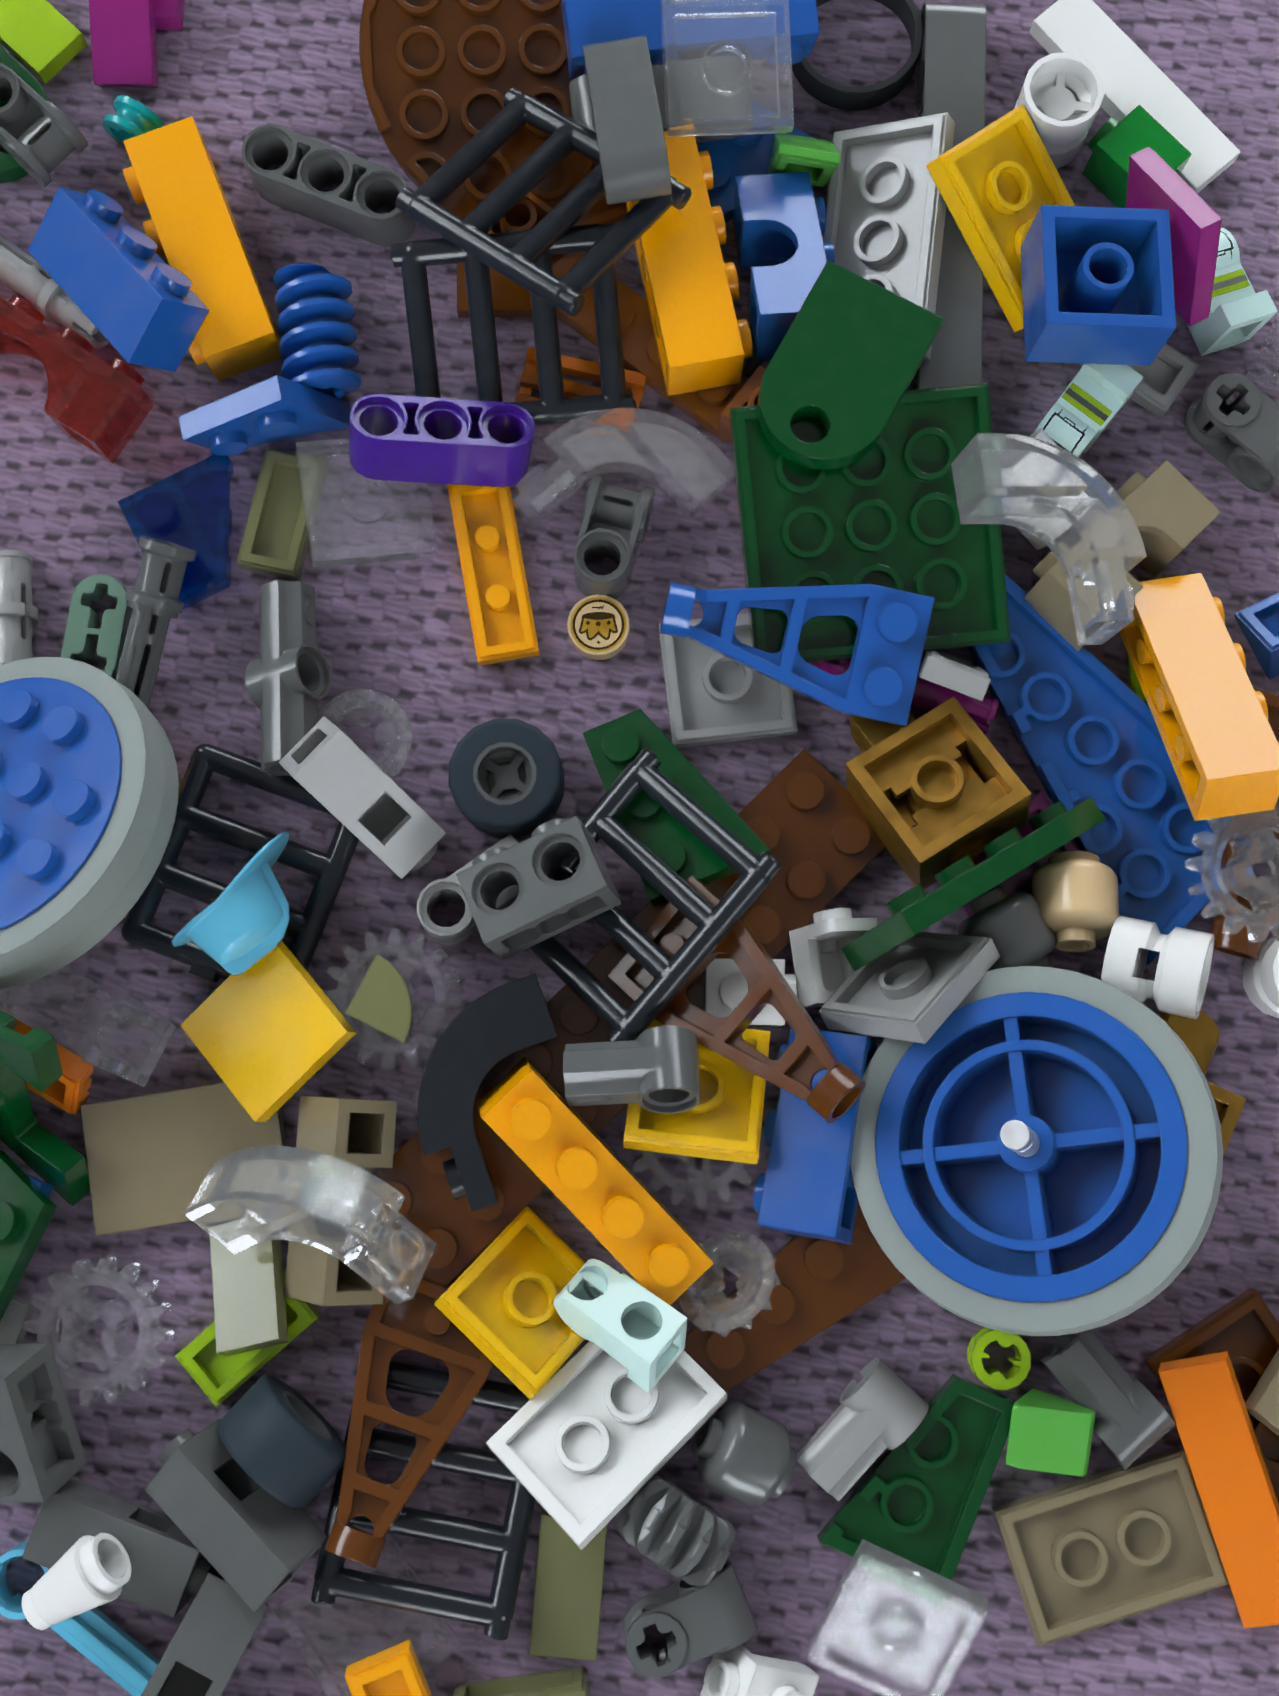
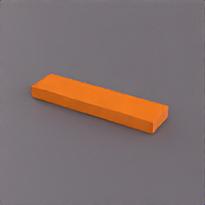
M1228 1351L1162 1362L1158 1373L1243 1627L1245 1629L1279 1625V1503Z

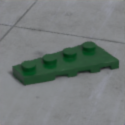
M1092 797L1069 811L1062 800L1028 820L1034 830L1029 835L1022 837L1015 827L982 847L988 859L975 866L970 856L967 855L936 874L934 877L941 887L928 895L921 884H918L885 904L891 917L841 949L854 971L860 969L1104 821V815Z

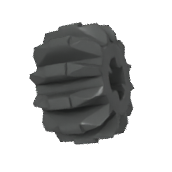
M655 1474L624 1506L616 1521L620 1535L624 1537L626 1542L634 1546L639 1553L648 1557L657 1566L664 1568L676 1578H681L690 1585H708L716 1571L720 1572L731 1554L729 1549L737 1536L732 1524L724 1516L698 1499L694 1494L689 1493L678 1484L658 1474Z

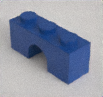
M809 171L736 176L732 225L740 268L752 267L748 318L756 360L773 358L826 262L829 260L835 263L832 242H823L822 239L826 224L824 200L822 197L814 198Z

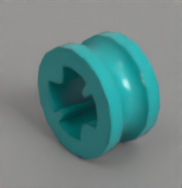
M124 95L116 96L113 102V108L116 113L114 115H106L102 121L104 130L111 138L124 147V140L165 126L163 121L151 109L139 101Z

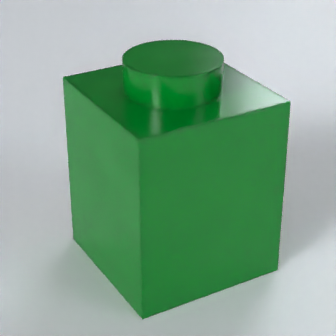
M1139 104L1120 122L1115 117H1112L1095 133L1088 144L1092 154L1082 174L1116 207L1126 208L1130 155L1150 147L1180 176L1192 153Z

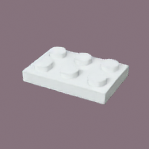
M589 1341L486 1444L582 1550L727 1401V1393L683 1350L648 1394L628 1378L627 1368L594 1342Z

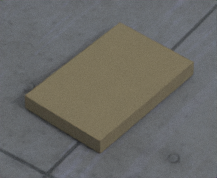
M225 1083L81 1106L96 1236L292 1204L293 1190L282 1107L266 1122H254Z
M1179 1447L1137 1460L1127 1469L1118 1466L992 1508L1034 1640L1039 1647L1229 1584L1185 1452Z

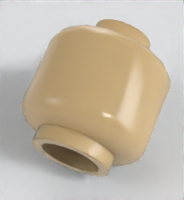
M1084 851L1060 852L1049 857L1047 864L1040 867L1034 873L1031 883L1032 896L1040 907L1043 920L1055 935L1057 949L1065 952L1090 951L1096 948V940L1110 935L1113 924L1119 917L1118 878L1109 866L1100 863V858L1097 855Z

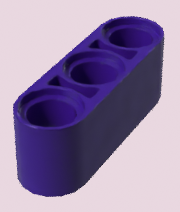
M389 394L367 395L358 399L350 411V464L357 473L374 480L490 487L513 486L520 483L527 475L535 423L533 417L526 409L508 402Z

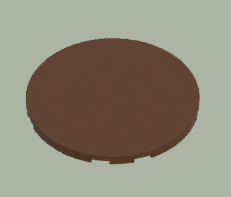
M364 0L359 31V55L362 79L369 107L377 129L390 154L418 188L504 108V97L508 90L513 87L532 95L572 118L569 84L572 80H570L561 0ZM526 123L447 197L440 206L464 219L550 136ZM573 150L531 193L553 209L598 164ZM604 195L573 226L617 223L627 213L626 204L624 202L607 205L606 195Z

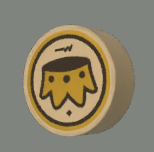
M598 594L587 596L574 605L568 616L567 629L570 642L575 650L586 658L593 660L609 659L617 655L628 641L630 634L628 614L623 605L610 596Z

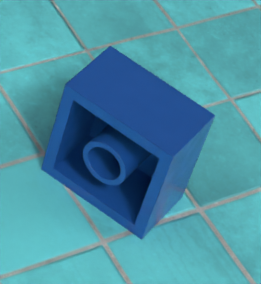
M1063 205L1040 206L1021 245L1025 362L1150 366L1176 329L1169 210Z

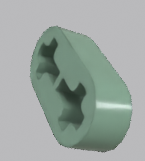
M105 574L92 575L83 579L75 587L71 597L60 657L77 661L90 660L93 656L96 640L98 641L97 655L106 662L105 669L102 671L116 680L119 660L122 655L133 608L127 606L128 600L125 599L127 589L114 577ZM104 591H108V595L117 602L116 609H106L104 611L101 627L98 629L99 615L89 606L91 601L102 600Z

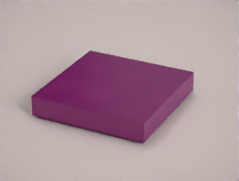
M1147 147L1129 156L1126 208L1169 210L1175 311L1191 326L1209 317L1222 218L1154 150Z

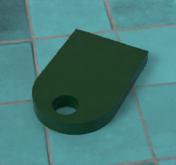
M828 260L763 375L758 398V417L767 440L782 456L807 468L836 469L850 465L864 457L881 438L940 331L944 318ZM801 417H814L824 424L827 435L818 442H803L793 434L791 424Z

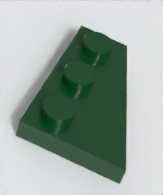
M641 709L583 732L606 791L629 763L634 761L644 748H648L657 755V759L661 762L658 769L755 854L760 856L762 852H765L767 855H772L764 842ZM643 790L637 794L617 818L685 881L692 875L707 885L736 873ZM641 877L653 906L668 901Z
M952 1374L929 1401V1409L920 1425L901 1445L887 1451L817 1535L819 1542L945 1598L1009 1434L1012 1408L1015 1401Z

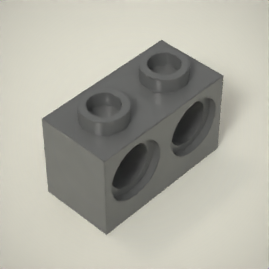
M577 816L568 820L559 818L545 822L532 832L531 838L510 848L497 847L487 850L473 860V866L456 873L484 945L503 960L622 904L593 835ZM570 857H580L579 867L570 878L561 881L555 880L556 869L562 861ZM519 885V893L515 902L505 909L496 910V901L499 894L509 886Z
M50 1343L0 1344V1502L45 1503L85 1466L87 1461Z

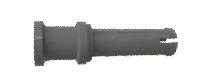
M140 536L138 546L143 550L135 587L127 588L125 597L128 600L127 606L133 608L122 655L119 660L116 681L130 689L149 709L170 619H177L178 613L183 611L184 603L179 599L187 563L195 561L197 551L168 541Z

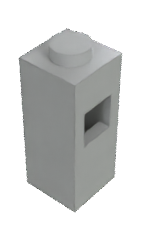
M325 716L278 762L301 786L401 879L410 870L414 871L423 867L434 856L438 847L437 842L446 834L420 806Z

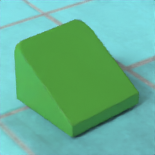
M775 132L772 137L768 174L809 171L811 185L824 187L839 165L840 153L830 141Z
M1032 1388L1013 1405L1006 1464L1019 1469L1084 1477L1088 1472L1096 1411Z

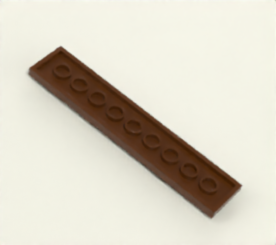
M805 748L738 813L741 819L770 849L772 856L777 858L782 864L780 870L771 879L770 884L742 916L771 959H774L790 943L789 931L807 926L813 920V914L822 911L885 847L850 792ZM733 873L706 886L722 899L740 875ZM651 901L648 902L631 921L644 932L669 901L657 906H653ZM611 939L585 967L630 1008L635 1001L608 977L610 972L627 953ZM719 953L715 957L716 959H732L725 953ZM705 970L688 990L690 1002L705 1011ZM567 985L546 1003L557 1037L504 1057L489 1070L477 1091L474 1105L475 1127L498 1194V1203L472 1212L467 1197L455 1200L443 1166L444 1161L454 1158L451 1148L448 1147L424 1156L419 1130L393 1155V1168H380L358 1191L357 1204L365 1219L379 1234L388 1236L387 1242L425 1281L446 1288L546 1187L534 1172L481 1118L476 1102L524 1057L566 1101L563 1076L565 1044L612 1042L608 1037L612 1029ZM628 1103L572 1106V1108L598 1135Z

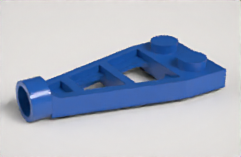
M670 582L661 622V634L680 638L687 637L839 713L907 726L934 597L874 584L704 590L696 589L697 587ZM694 602H697L703 609V618L699 624L691 626L689 624ZM749 607L781 610L786 614L788 619L782 647L779 652L768 653L743 644L736 638L734 629L737 615L741 610ZM843 615L851 618L857 626L858 630L850 666L841 675H832L810 665L799 653L798 642L801 628L806 621L816 616Z

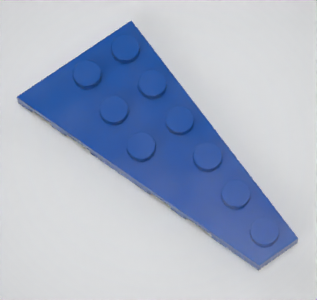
M1005 574L1011 642L968 646L969 652L975 663L989 674L988 677L991 679L989 688L994 697L999 700L1002 712L1053 804L1062 800L1069 811L1092 797L1104 815V821L1073 840L1080 851L1097 855L1100 858V863L1109 866L1117 875L1119 915L1156 922L1160 933L1168 935L1175 927L1184 928L1218 892L1221 817L1194 821L1149 706L1088 649L1083 646L1077 651L1024 599L1027 593ZM1263 811L1259 812L1264 818L1270 819ZM1253 832L1247 836L1242 865L1269 837ZM1148 951L1146 965L1150 964L1159 953Z

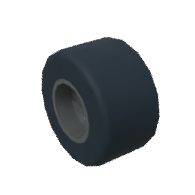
M493 719L475 726L457 743L449 762L448 786L456 806L477 830L497 838H505L509 834L514 838H521L531 834L538 826L548 822L556 815L564 796L565 773L554 743L538 727L519 719Z
M269 1375L261 1376L227 1412L217 1426L222 1443L240 1467L261 1488L278 1501L292 1508L306 1507L344 1465L346 1448L333 1427L305 1398L276 1377Z

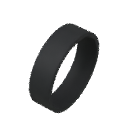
M816 0L817 7L831 0ZM874 0L888 7L899 17L910 38L911 55L906 64L896 74L880 83L869 86H847L823 77L804 57L801 62L791 65L792 71L803 89L823 104L837 109L853 111L880 106L897 96L908 84L914 73L922 43V21L913 0Z

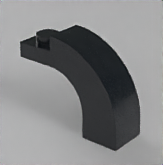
M536 973L494 988L464 1008L439 1037L431 1051L421 1079L417 1121L424 1156L448 1147L451 1148L454 1158L443 1162L446 1177L454 1199L458 1200L467 1197L472 1212L498 1203V1194L477 1135L474 1121V1105L479 1086L489 1070L504 1057L557 1037Z

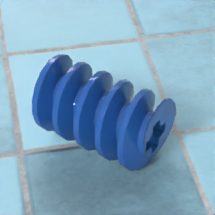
M294 263L284 265L276 271L273 277L275 289L277 290L275 305L280 314L277 320V328L282 337L279 343V351L284 360L281 367L282 377L340 399L344 394L355 391L362 385L360 374L348 370L359 363L357 350L348 347L357 339L355 327L347 323L355 316L353 304L345 300L353 293L351 281L342 276L333 275L325 267L317 264Z

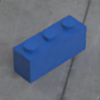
M59 187L28 251L128 363L175 372L206 318L209 309L190 290L192 286L190 279L179 270L167 265L155 252L157 249L156 243L143 232L133 228L121 216L123 208L114 199L93 189L88 190L87 194Z
M792 1028L790 1029L788 1045L783 1044L780 1047L776 1060L782 1056L795 1040ZM819 1030L838 1059L863 1080L864 1073L879 1046L867 1036ZM828 1070L819 1071L812 1080L813 1089L829 1072ZM780 1088L777 1108H772L769 1111L765 1124V1144L767 1147H770L766 1173H761L758 1176L754 1188L753 1206L755 1212L759 1213L757 1225L775 1232L852 1245L858 1198L854 1188L850 1163L860 1097L843 1116L835 1122L828 1124L807 1104V1101Z

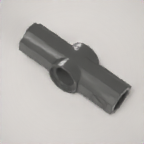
M278 579L261 585V593H259L260 657L249 662L246 667L245 682L251 700L261 710V771L273 776H291L278 762L318 722L317 700L327 696L331 687V673L325 656L316 647L315 588L303 581H283Z

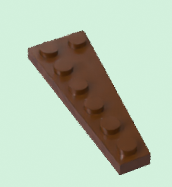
M858 1201L852 1245L795 1235L686 1332L684 1351L727 1392L903 1281L906 1277L898 1271L881 1249L870 1231Z

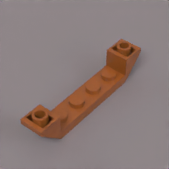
M530 192L487 234L531 230L552 208ZM576 252L551 255L553 275L561 279L585 254ZM617 279L624 368L642 373L646 376V384L720 440L732 443L729 418L730 408L758 405L761 381L766 369L759 366L750 378L742 373L741 382L737 384L668 396L647 301ZM591 286L583 294L585 302L583 308L576 316H570L561 309H556L557 317L597 347L593 290Z

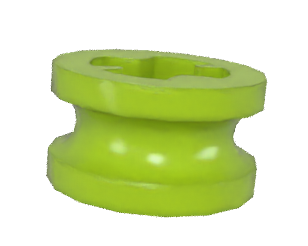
M985 1327L980 1329L971 1338L967 1347V1361L973 1374L985 1385L995 1390H1009L1019 1386L1027 1378L1031 1368V1353L1027 1343L1018 1334L1005 1333ZM996 1341L1003 1348L1013 1345L1015 1357L1007 1358L1013 1363L1012 1368L1007 1373L1002 1374L994 1367L984 1369L982 1358H990V1355L984 1351L990 1342Z

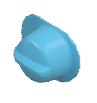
M282 832L258 851L216 901L194 917L176 934L171 941L172 945L177 947L192 941L214 961L218 962L228 973L233 975L243 974L270 953L284 938L290 920L289 903L271 869L283 852L289 840V833Z

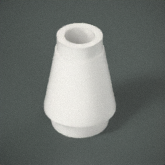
M99 1533L95 1537L86 1535L79 1538L33 1587L24 1593L22 1597V1610L27 1621L34 1628L45 1630L53 1624H58L117 1599L121 1594L123 1585L130 1580L132 1571L131 1562L125 1548L118 1539L108 1533Z

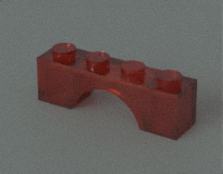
M12 295L9 301L0 297V355H24L43 363L48 380V393L44 412L63 433L113 464L154 406L141 387L145 381L144 378L118 358L113 357L109 363H106L93 355L94 347L72 329L62 326L59 332H56L42 322L45 317L19 296Z

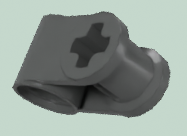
M0 63V102L9 100L6 105L0 108V145L8 151L13 159L37 183L46 187L52 182L50 173L72 151L82 152L88 146V142L79 129L58 107L48 100L45 101L11 68Z
M1227 373L1219 375L1207 386L1204 394L1188 406L1184 414L1186 432L1195 443L1226 466L1232 475L1246 487L1257 492H1271L1279 484V405L1256 387L1251 379L1242 374ZM1234 392H1239L1240 395L1233 402L1228 399ZM1218 408H1222L1226 414H1223ZM1211 421L1214 426L1209 431H1205L1204 426Z
M593 475L587 491L581 528L574 549L575 578L579 589L586 597L598 594L616 599L625 592L631 579L640 543L642 544L645 538L654 502V488L645 487L640 492L605 483L604 476ZM608 557L619 566L610 574L597 575L592 573L587 568V565L593 559Z
M727 1560L721 1571H716L708 1585H690L681 1579L641 1597L632 1603L626 1612L623 1629L626 1639L627 1657L634 1669L644 1676L660 1678L669 1676L671 1673L710 1655L724 1653L738 1647L753 1637L757 1632L758 1626L733 1564ZM656 1624L659 1632L664 1633L665 1643L654 1647L652 1641L649 1638H645L644 1628L648 1625Z

